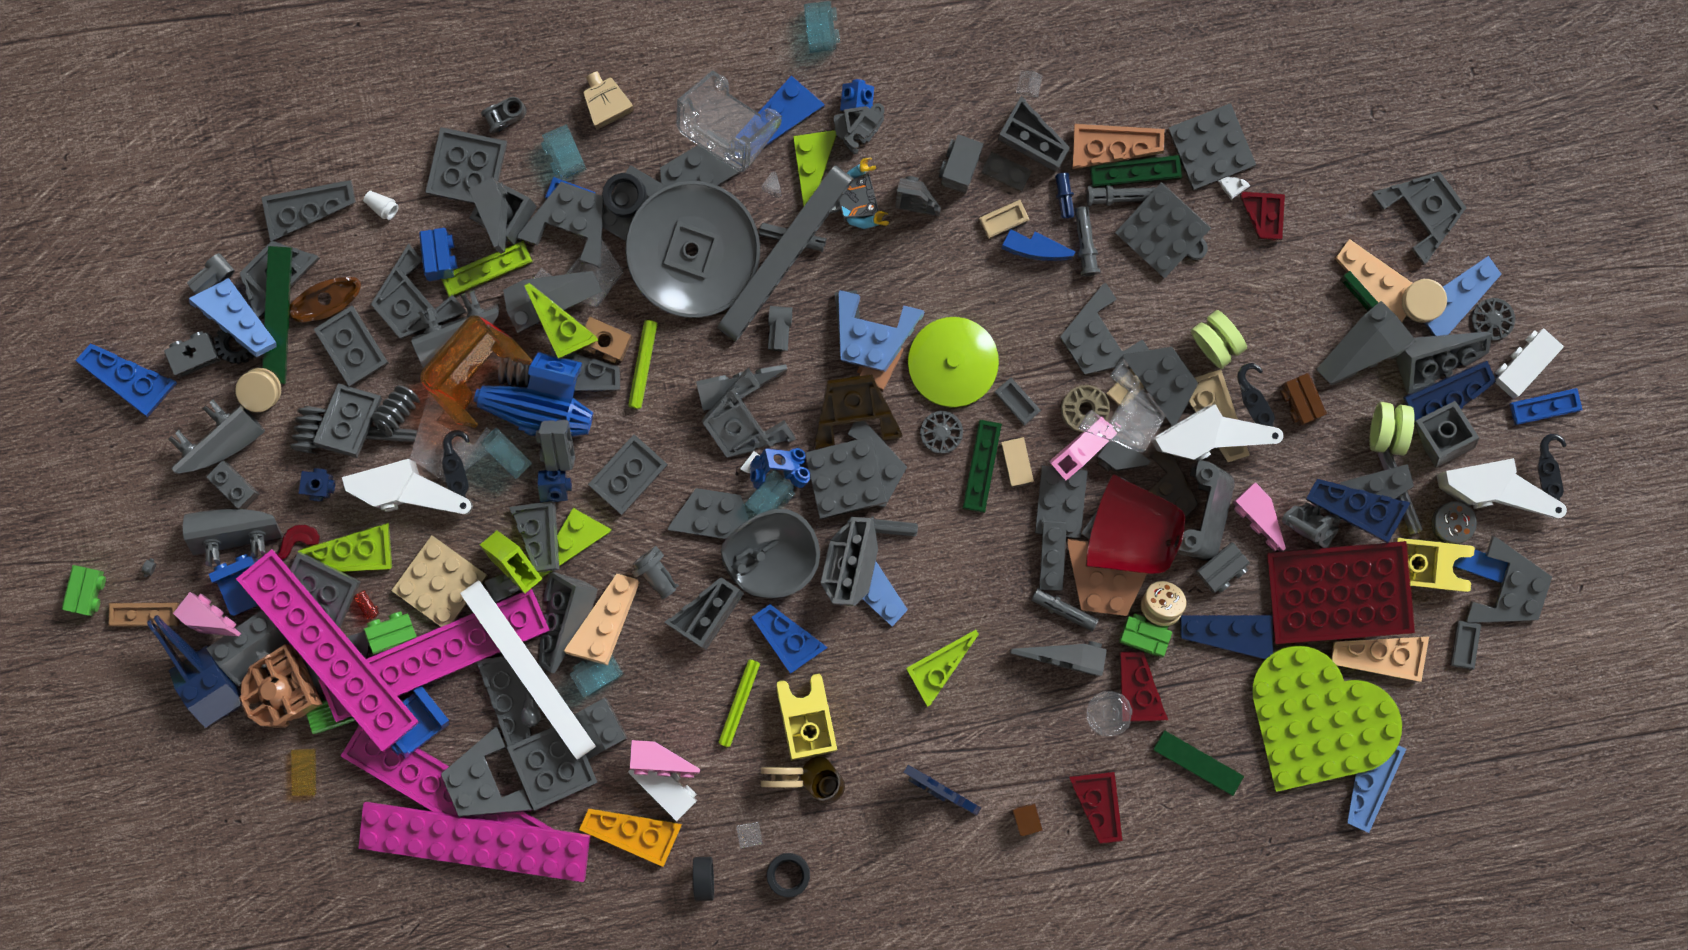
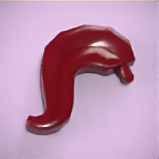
M295 525L285 533L280 552L277 555L281 560L287 559L295 543L303 542L306 545H317L320 541V535L313 527Z

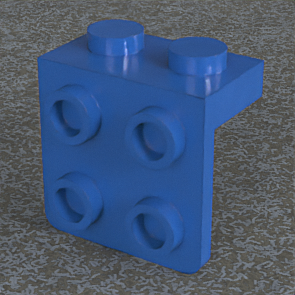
M248 554L235 558V563L228 566L227 563L214 567V572L209 574L212 583L218 584L229 613L234 616L259 606L236 579L258 561L257 558L248 556Z

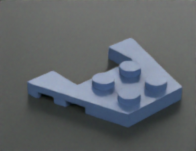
M839 290L841 360L846 363L886 372L901 350V346L907 337L912 334L915 325L922 319L925 312L920 309L903 306L897 328L857 319L854 317L860 296Z

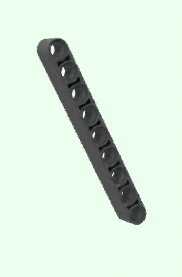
M836 165L829 171L717 327L719 331L734 342L740 338L854 180L853 177Z

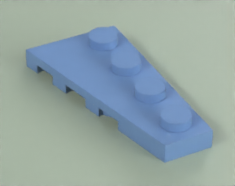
M1489 256L1443 286L1447 295V305L1444 312L1433 321L1424 323L1433 336L1448 335L1500 277V271Z
M229 278L189 298V303L193 307L199 308L203 315L220 325L224 332H228L235 337V340L255 357L276 348V342Z

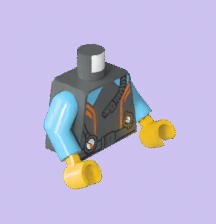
M872 158L862 159L859 165L847 172L854 180L830 212L831 214L841 211L843 221H847L850 225L862 229L878 225L887 226L889 224L888 221H882V217L888 215V213L879 211L870 175L866 173L876 169V166L868 167L867 165L868 161L872 160Z

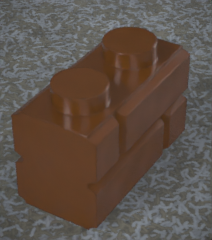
M1309 373L1281 385L1283 389L1280 390V394L1284 402H1289L1292 410L1289 411V414L1294 423L1302 426L1327 415Z

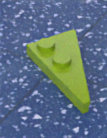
M835 130L793 136L804 206L821 184L837 136Z
M532 284L524 285L558 358L598 341L592 332Z
M573 508L557 535L559 566L593 545L605 535H608L612 529ZM552 571L538 573L541 577H544Z
M977 630L970 632L906 668L927 707L932 704L979 635Z

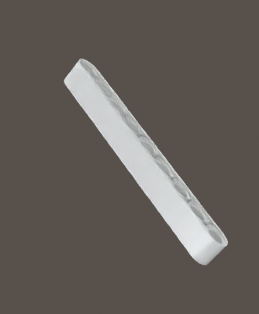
M478 580L460 593L574 757L578 760L594 749L596 746L481 582Z

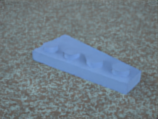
M875 562L869 593L863 600L888 624L893 626L907 611V608L878 563Z
M1398 745L1396 751L1384 764L1355 775L1348 824L1367 833L1370 832L1406 751L1405 748Z

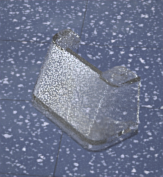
M713 70L677 99L676 124L679 131L738 172H744L751 166L781 125L782 116L776 110L766 108L760 115L730 95L728 80Z

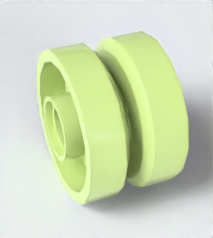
M1215 310L1207 317V325L1201 322L1191 329V334L1197 345L1208 359L1220 369L1231 362L1230 354L1239 356L1247 350L1246 342L1240 332L1219 310Z
M1377 403L1370 427V449L1372 451L1384 453L1389 448L1390 452L1395 455L1404 456L1407 453L1414 429L1413 407L1399 405L1394 411V406L1391 403Z

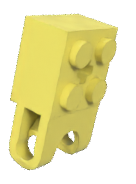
M1394 538L1393 542L1407 541L1411 586L1463 592L1471 591V582L1456 577L1452 567L1454 561L1458 558L1472 557L1475 550L1473 546ZM1415 557L1418 558L1417 561H1421V566H1417L1416 569L1412 566V561L1415 560Z
M820 674L812 675L810 679V694L804 698H797L792 695L786 681L777 682L776 689L791 761L837 751L823 679ZM806 727H810L811 731L815 730V734L812 735L813 738L809 739L808 736H804L803 732L806 731Z

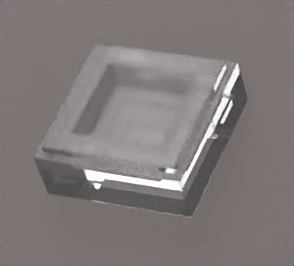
M759 821L736 825L740 849L763 844Z

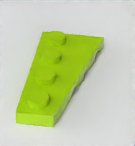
M389 523L303 548L298 553L306 554L340 572L391 569Z

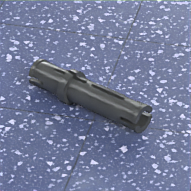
M1038 588L1036 589L1031 602L1048 609V612L1051 614L1056 613L1093 632L1098 618L1061 601V598L1058 596L1053 597Z

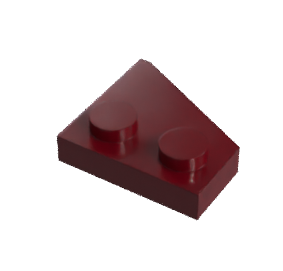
M1242 191L1240 197L1258 239L1282 240L1285 194Z

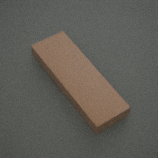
M109 603V626H148L147 621L152 620L158 626L154 620L156 615L168 626H179V619L173 614L178 608L179 603Z

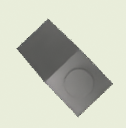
M1116 435L1107 442L1096 457L1099 460L1098 465L1108 472L1110 469L1121 471L1146 467L1151 462Z

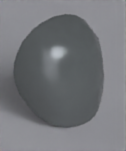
M772 509L753 516L732 532L722 545L721 558L730 577L745 592L758 597L778 598L794 594L810 582L819 566L820 548L813 528L801 515L788 509Z

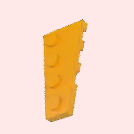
M589 808L579 830L664 867L682 824Z

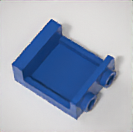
M422 686L413 690L414 694L403 701V704L419 723L391 746L397 756L401 754L404 759L449 726L448 718Z

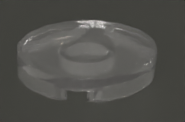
M1103 691L1096 694L1090 700L1087 707V720L1090 727L1096 733L1102 736H1117L1122 734L1131 723L1132 708L1129 701L1122 694L1114 691Z

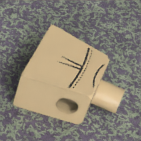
M593 72L586 77L591 88L583 93L596 130L634 111L632 103L612 78L602 81L598 72Z

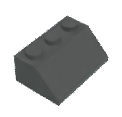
M261 610L235 628L241 633L240 636L225 635L206 649L219 668L239 686L242 684L248 668L252 664L284 644L291 646L292 644L265 612ZM262 664L261 668L267 667L266 664Z

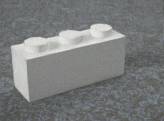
M1544 328L1538 332L1534 330L1525 339L1528 343L1523 348L1519 346L1511 354L1512 360L1509 364H1502L1495 372L1498 375L1495 378V383L1513 399L1520 396L1564 347Z
M634 770L628 771L676 821L697 802L694 798L697 794L688 785L683 787L678 782L680 777L676 773H671V777L657 776V772L648 771V775H635Z

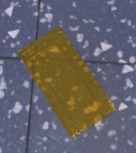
M316 749L291 750L292 796L316 795Z

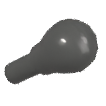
M525 687L526 700L524 701L520 717L524 725L533 727L540 722L541 714L537 702Z

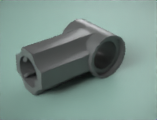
M218 253L212 256L205 263V267L191 278L187 284L198 294L230 278L235 270Z
M770 306L768 350L788 351L789 328L792 325L793 307Z
M503 574L485 582L487 590L495 603L511 597L513 593L520 591Z

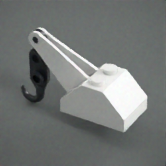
M1255 363L1244 364L1237 374L1242 402L1254 423L1222 417L1215 404L1208 405L1153 437L1151 441L1156 450L1197 461L1211 455L1209 451L1217 447L1280 443L1283 439V432L1273 425L1275 420L1274 413L1261 391L1251 385L1245 376L1246 372L1250 369H1255L1262 373L1261 367Z
M453 430L443 440L442 468L448 489L420 476L416 462L406 459L342 477L345 491L376 508L385 510V512L396 510L398 505L406 503L463 515L469 514L472 511L473 505L466 498V493L469 490L468 479L463 461L455 452L451 443L452 439L457 436L462 437L468 443L470 441L468 435L463 431Z
M1549 434L1542 439L1537 466L1542 490L1516 475L1514 458L1442 472L1436 475L1439 488L1457 501L1467 506L1473 505V509L1493 505L1492 502L1554 519L1562 518L1567 512L1566 506L1560 502L1564 488L1559 465L1549 451V443L1557 440L1561 443L1562 447H1566V442L1558 434Z

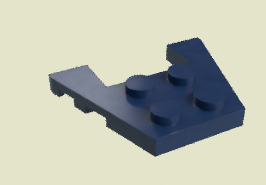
M907 765L903 772L910 776L909 782L924 790L928 787L927 792L942 801L948 799L975 815H978L981 810L980 806L910 765Z

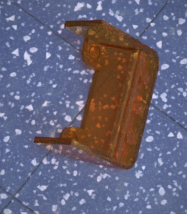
M475 315L466 319L425 366L420 376L423 386L456 424L476 428L478 424L465 410L472 400V392L466 383L494 352L501 358L510 357L512 361L527 365L532 363L530 357L513 338L483 317Z

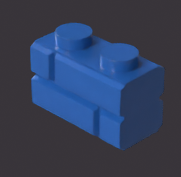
M446 228L420 231L423 270L427 281L453 278V269H457L456 257L451 255V248H455L453 235H449Z

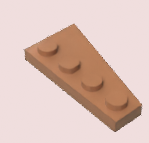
M1075 124L1072 169L1163 154L1165 129Z

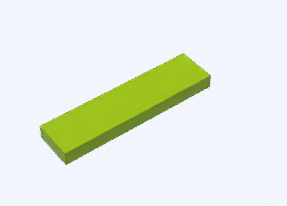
M524 241L505 248V252L502 254L496 252L454 270V277L442 279L448 296H456L533 263Z

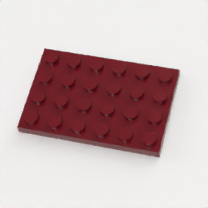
M1407 541L1268 553L1276 644L1415 633Z

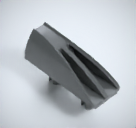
M472 290L470 291L472 303L465 293L460 295L468 311L467 316L444 325H438L432 307L427 308L429 319L423 310L418 311L426 330L421 334L413 336L411 341L424 371H429L444 364L474 344L491 327H488L481 318L493 324L498 317V304L481 309L475 291Z
M212 399L209 403L215 412L206 405L202 409L216 422V427L197 444L194 443L192 445L180 430H177L175 434L181 442L173 436L168 439L182 453V457L173 464L172 470L180 474L220 462L252 443L265 432V429L241 404L230 414H226L215 400Z
M221 509L185 514L183 518V536L186 544L193 555L205 553V565L208 567H212L213 558L217 566L220 565L219 550L251 544V557L257 558L258 549L263 557L266 554L264 541L283 538V534L274 516L260 511Z

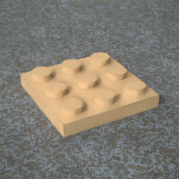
M431 536L391 591L436 624L443 627L454 622L467 605L460 593L478 580L482 584L488 575L440 540Z

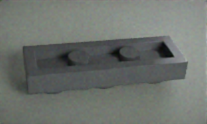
M1043 521L1040 589L1063 590L1066 522Z

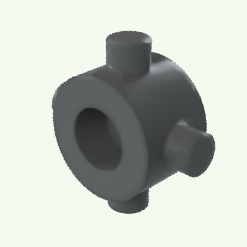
M153 558L146 560L141 572L144 573V577L151 576L156 568Z

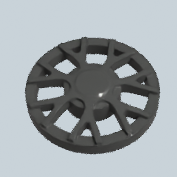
M1489 298L1482 301L1476 306L1472 314L1474 330L1476 333L1481 332L1480 328L1485 324L1489 327L1487 332L1491 333L1492 341L1506 337L1515 325V314L1512 307L1506 301L1498 298ZM1495 302L1502 304L1500 311L1494 310ZM1485 303H1487L1491 309V311L1487 313L1481 307ZM1508 310L1511 317L1503 318L1501 313ZM1476 315H1484V321H1476ZM1503 321L1510 324L1508 330L1501 327ZM1498 327L1500 336L1493 337V329Z
M937 411L925 418L921 425L920 435L922 442L929 450L943 454L951 452L960 444L963 437V428L960 420L954 414L947 411ZM936 415H943V423H937ZM950 417L956 422L952 427L946 424ZM928 420L936 425L933 430L925 427ZM951 430H959V437L951 436ZM932 433L934 439L926 441L924 435ZM948 438L954 443V446L948 448L945 443ZM936 440L942 441L940 450L933 448Z

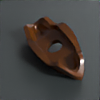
M341 277L325 280L311 286L290 304V317L298 322L322 320L340 312L358 295L361 288L360 280L355 277ZM322 292L329 293L331 296V302L327 305H323L318 301V296Z

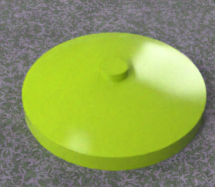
M961 317L941 318L925 326L915 337L908 356L909 374L918 392L930 402L949 408L964 407L981 399L993 385L999 365L997 348L988 332L977 323Z

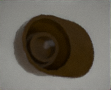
M814 757L803 766L801 780L810 794L819 802L830 804L842 797L845 791V781L828 759Z

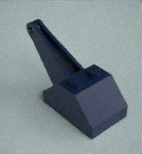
M158 615L154 617V620L159 628L152 620L147 621L149 628L158 638L175 667L169 670L176 692L187 709L205 728H209L242 706L239 699L241 695L239 689L219 668L206 649L210 645L196 652ZM160 629L187 659L181 661Z

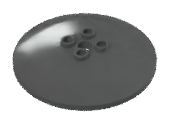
M684 181L661 188L641 204L628 228L625 253L628 269L635 285L652 304L663 311L677 316L704 317L727 309L740 296L757 272L760 258V242L754 220L738 198L727 190L711 183ZM689 243L694 244L697 248L694 256H689L685 252V247Z

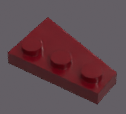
M1120 652L1122 721L1168 720L1144 652Z
M1115 772L1069 777L1098 842L1123 841Z

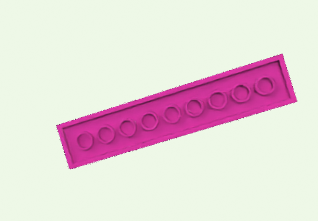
M272 549L236 578L383 753L419 723Z
M532 588L526 593L522 592L496 603L522 642L549 632V627ZM473 613L366 660L397 696H400L417 687L498 654L501 651ZM319 679L318 681L335 721L339 722L351 717L352 715L325 683Z
M360 725L358 726L341 757L429 810L457 815L441 776V773L449 767L448 765L420 748L405 759L401 754L397 756L391 747L383 753ZM526 812L469 816L472 818L553 829Z
M365 802L362 811L359 849L584 882L590 835Z

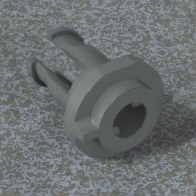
M654 546L633 563L635 568L631 573L635 577L642 575L651 587L660 594V598L663 600L676 591L675 588L679 585L674 583L670 573L660 561L664 554L657 546Z

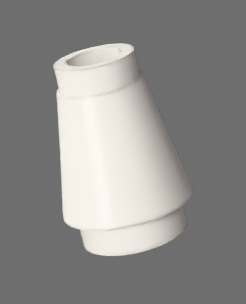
M372 191L367 192L364 197V203L382 219L391 220L398 211V204L395 203L394 199Z

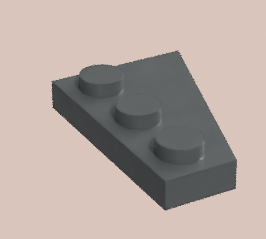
M550 501L509 507L512 515L515 517L517 528L523 537L526 551L536 571L559 570L555 502Z

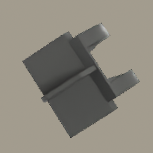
M876 103L871 108L864 106L844 109V114L834 116L836 135L844 140V145L853 154H858L859 144L855 140L861 141L862 144L869 143L871 138L877 133L884 121L883 105Z
M1305 503L1303 506H1294L1288 510L1282 518V523L1322 548H1328L1339 531L1337 527L1340 524L1341 518L1335 515L1333 517L1330 515L1324 517L1320 515V507Z

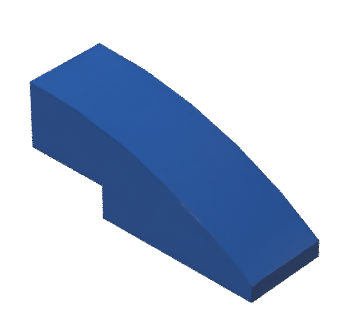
M1010 229L1001 248L1018 256L1043 261L1070 260L1075 254V251L1037 232H1034L1032 238L1029 239Z

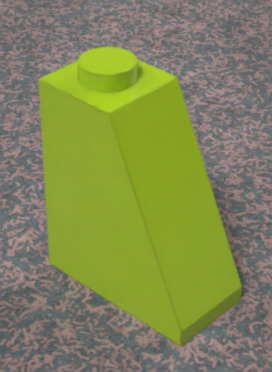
M499 531L494 532L480 544L490 560L522 592H528L542 580V577L520 547Z

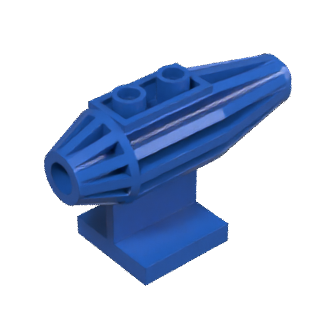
M541 352L537 353L529 366L528 375H530L528 387L482 385L481 389H476L474 402H477L478 408L518 426V430H522L528 435H536V431L540 430L543 421L553 420L555 422L557 420H568L572 437L588 435L593 420V412L573 398L576 380L581 371L582 363Z

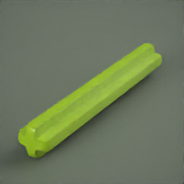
M651 320L644 321L628 405L634 409H641L657 329V322Z
M750 659L747 662L719 739V744L722 746H731L760 663Z

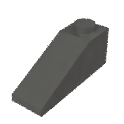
M492 177L470 188L469 192L494 248L502 254L505 252L508 203L505 195L508 193L503 183H498Z

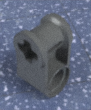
M509 97L498 104L485 108L481 115L486 118L490 126V133L494 134L523 119L527 110L519 98ZM514 104H519V111L511 114L510 107Z

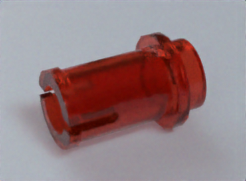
M365 590L354 596L353 600H355L363 612V618H367L369 621L380 614L378 611L379 607L373 604Z

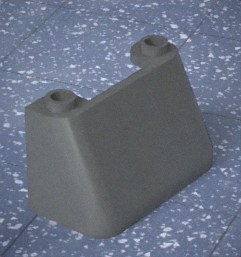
M1198 460L1192 464L1189 476H1193L1197 480L1198 490L1208 492L1200 530L1189 529L1184 531L1183 540L1177 554L1209 561L1219 552L1235 481L1231 474L1216 465ZM1175 541L1174 549L1177 547L1179 541Z

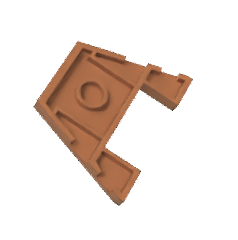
M1068 539L1067 544L1081 610L1127 616L1147 573L1087 566L1088 541Z

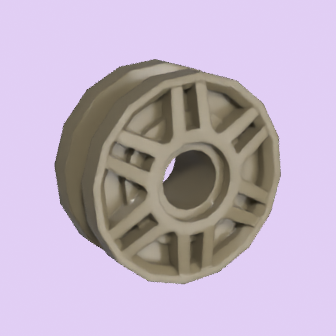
M1081 385L1070 390L1064 397L1061 405V416L1065 424L1071 430L1078 433H1083L1101 416L1107 421L1110 412L1109 401L1105 393L1091 385ZM1082 403H1086L1091 407L1089 415H1083L1079 411Z

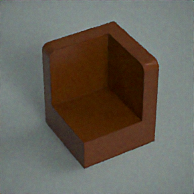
M1035 803L1012 809L1020 836L1043 831Z

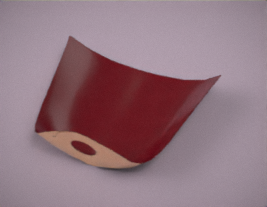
M1113 475L1105 489L1096 514L1088 545L1087 566L1149 574L1167 571L1183 540L1184 513L1171 502ZM1179 535L1180 538H1179L1178 545H1177V547L1174 549V544H1175L1176 538H1177V536ZM1168 539H1171V544L1168 547L1166 542Z

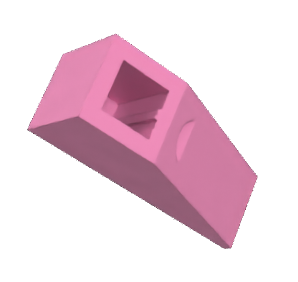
M1101 416L1053 457L1050 463L1067 480L1083 467L1116 433Z
M1255 482L1233 502L1236 506L1234 510L1242 518L1246 516L1252 522L1250 524L1251 528L1257 534L1262 533L1268 539L1266 543L1272 550L1284 551L1286 547L1272 499Z
M189 592L173 613L182 623L199 633L228 636L241 635L234 628L236 623L226 616L223 618L224 612L214 605L210 606L211 600L203 594L197 596Z
M634 740L631 742L629 770H634L635 775H648V771L657 772V776L671 777V773H681L680 777L694 778V774L700 773L699 768L656 742Z

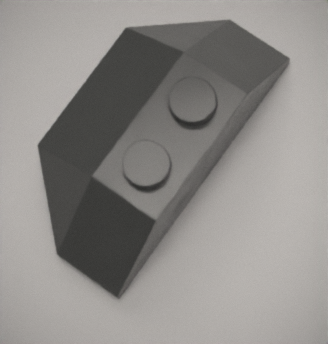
M851 517L847 521L848 523L830 540L821 585L834 605L855 606L869 593L878 553L875 525L872 518Z

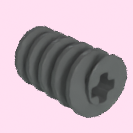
M502 356L498 369L499 383L504 384L507 379L509 386H512L516 381L517 387H522L524 382L526 387H528L530 360H527L525 365H522L521 358H518L516 364H513L512 357H509L507 362H504Z
M396 386L394 392H391L388 398L383 401V405L378 407V412L372 414V420L376 427L384 434L393 436L390 428L399 429L396 421L404 423V418L401 415L409 417L410 412L407 408L415 410L416 407L413 401L420 403L418 396L407 387Z
M311 406L298 408L297 412L303 416L295 418V421L301 425L294 426L293 428L299 434L292 435V439L297 441V443L290 444V448L295 451L318 455L312 450L320 447L314 446L313 441L316 431L320 427L318 422L323 420V417L319 414L325 413L326 410Z

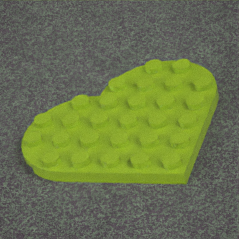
M1306 646L1282 648L1266 658L1259 667L1253 682V701L1276 792L1375 769L1384 764L1396 751L1402 734L1401 715L1394 700L1380 687L1362 680L1344 681L1339 668L1333 660L1319 650Z

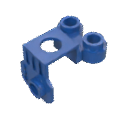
M800 448L790 451L765 449L760 456L756 455L750 464V479L753 482L754 488L759 489L765 482V476L770 469L783 470L785 479H790L791 483L798 488L804 487L810 480L809 470L801 467L806 460L805 452ZM774 455H779L782 457V465H779L774 461Z

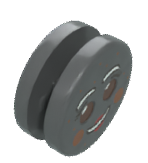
M1449 502L1441 505L1436 509L1431 519L1432 531L1443 543H1463L1473 536L1477 526L1473 510L1461 502Z

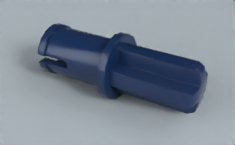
M1059 173L1055 175L1058 191L1056 198L1059 199L1061 217L1069 219L1074 217L1072 201L1074 193L1071 192L1069 173Z

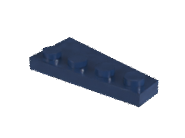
M1483 361L1403 397L1406 406L1413 407L1414 425L1416 427V420L1454 401L1462 409L1469 401L1475 399L1493 385L1496 380L1488 361Z
M1321 479L1316 480L1306 498L1312 504L1386 543H1389L1411 503Z
M1181 615L1180 638L1266 659L1273 654V615Z

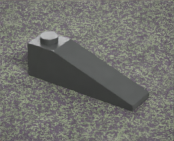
M906 176L905 179L900 178L895 208L940 216L941 207L925 184L919 181V178L913 176Z
M593 271L525 279L503 290L507 313L517 333L541 322L526 291L525 284H532L563 310L603 291Z
M1380 301L1357 322L1320 364L1317 371L1330 385H1334L1356 375L1358 371L1369 366L1372 368L1377 366L1380 361L1389 357L1392 359L1399 356L1416 340L1399 318Z
M1478 332L1414 338L1416 342L1396 358L1406 392L1411 394L1432 385L1438 378L1444 375L1446 377L1452 375V370L1460 365L1467 366L1489 353L1491 333Z
M785 364L758 369L753 375L760 383L761 388L786 373L787 366ZM743 372L733 375L732 379L723 375L696 381L704 413L712 409Z
M550 572L544 593V601H547V612L543 616L549 627V632H546L541 637L539 665L550 673L556 672L566 653L564 650L591 612L598 590L585 581L556 572Z
M1089 641L1088 645L1074 644L1011 649L1009 654L1094 676H1102L1106 649L1101 648L1102 644Z

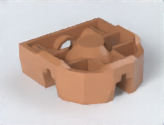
M287 644L266 655L248 668V672L242 681L241 695L239 697L248 718L260 726L272 728H286L290 725L289 721L301 718L323 704L301 655L293 646ZM262 664L267 665V668L271 674L270 676H268L264 668H261ZM274 678H278V679H279V680H278L277 682H275V683H274V682H271ZM259 701L262 703L261 706L254 710L249 708L250 704H255ZM280 706H285V708H286V710H287V714H286V715H285V712H284L283 708H281Z

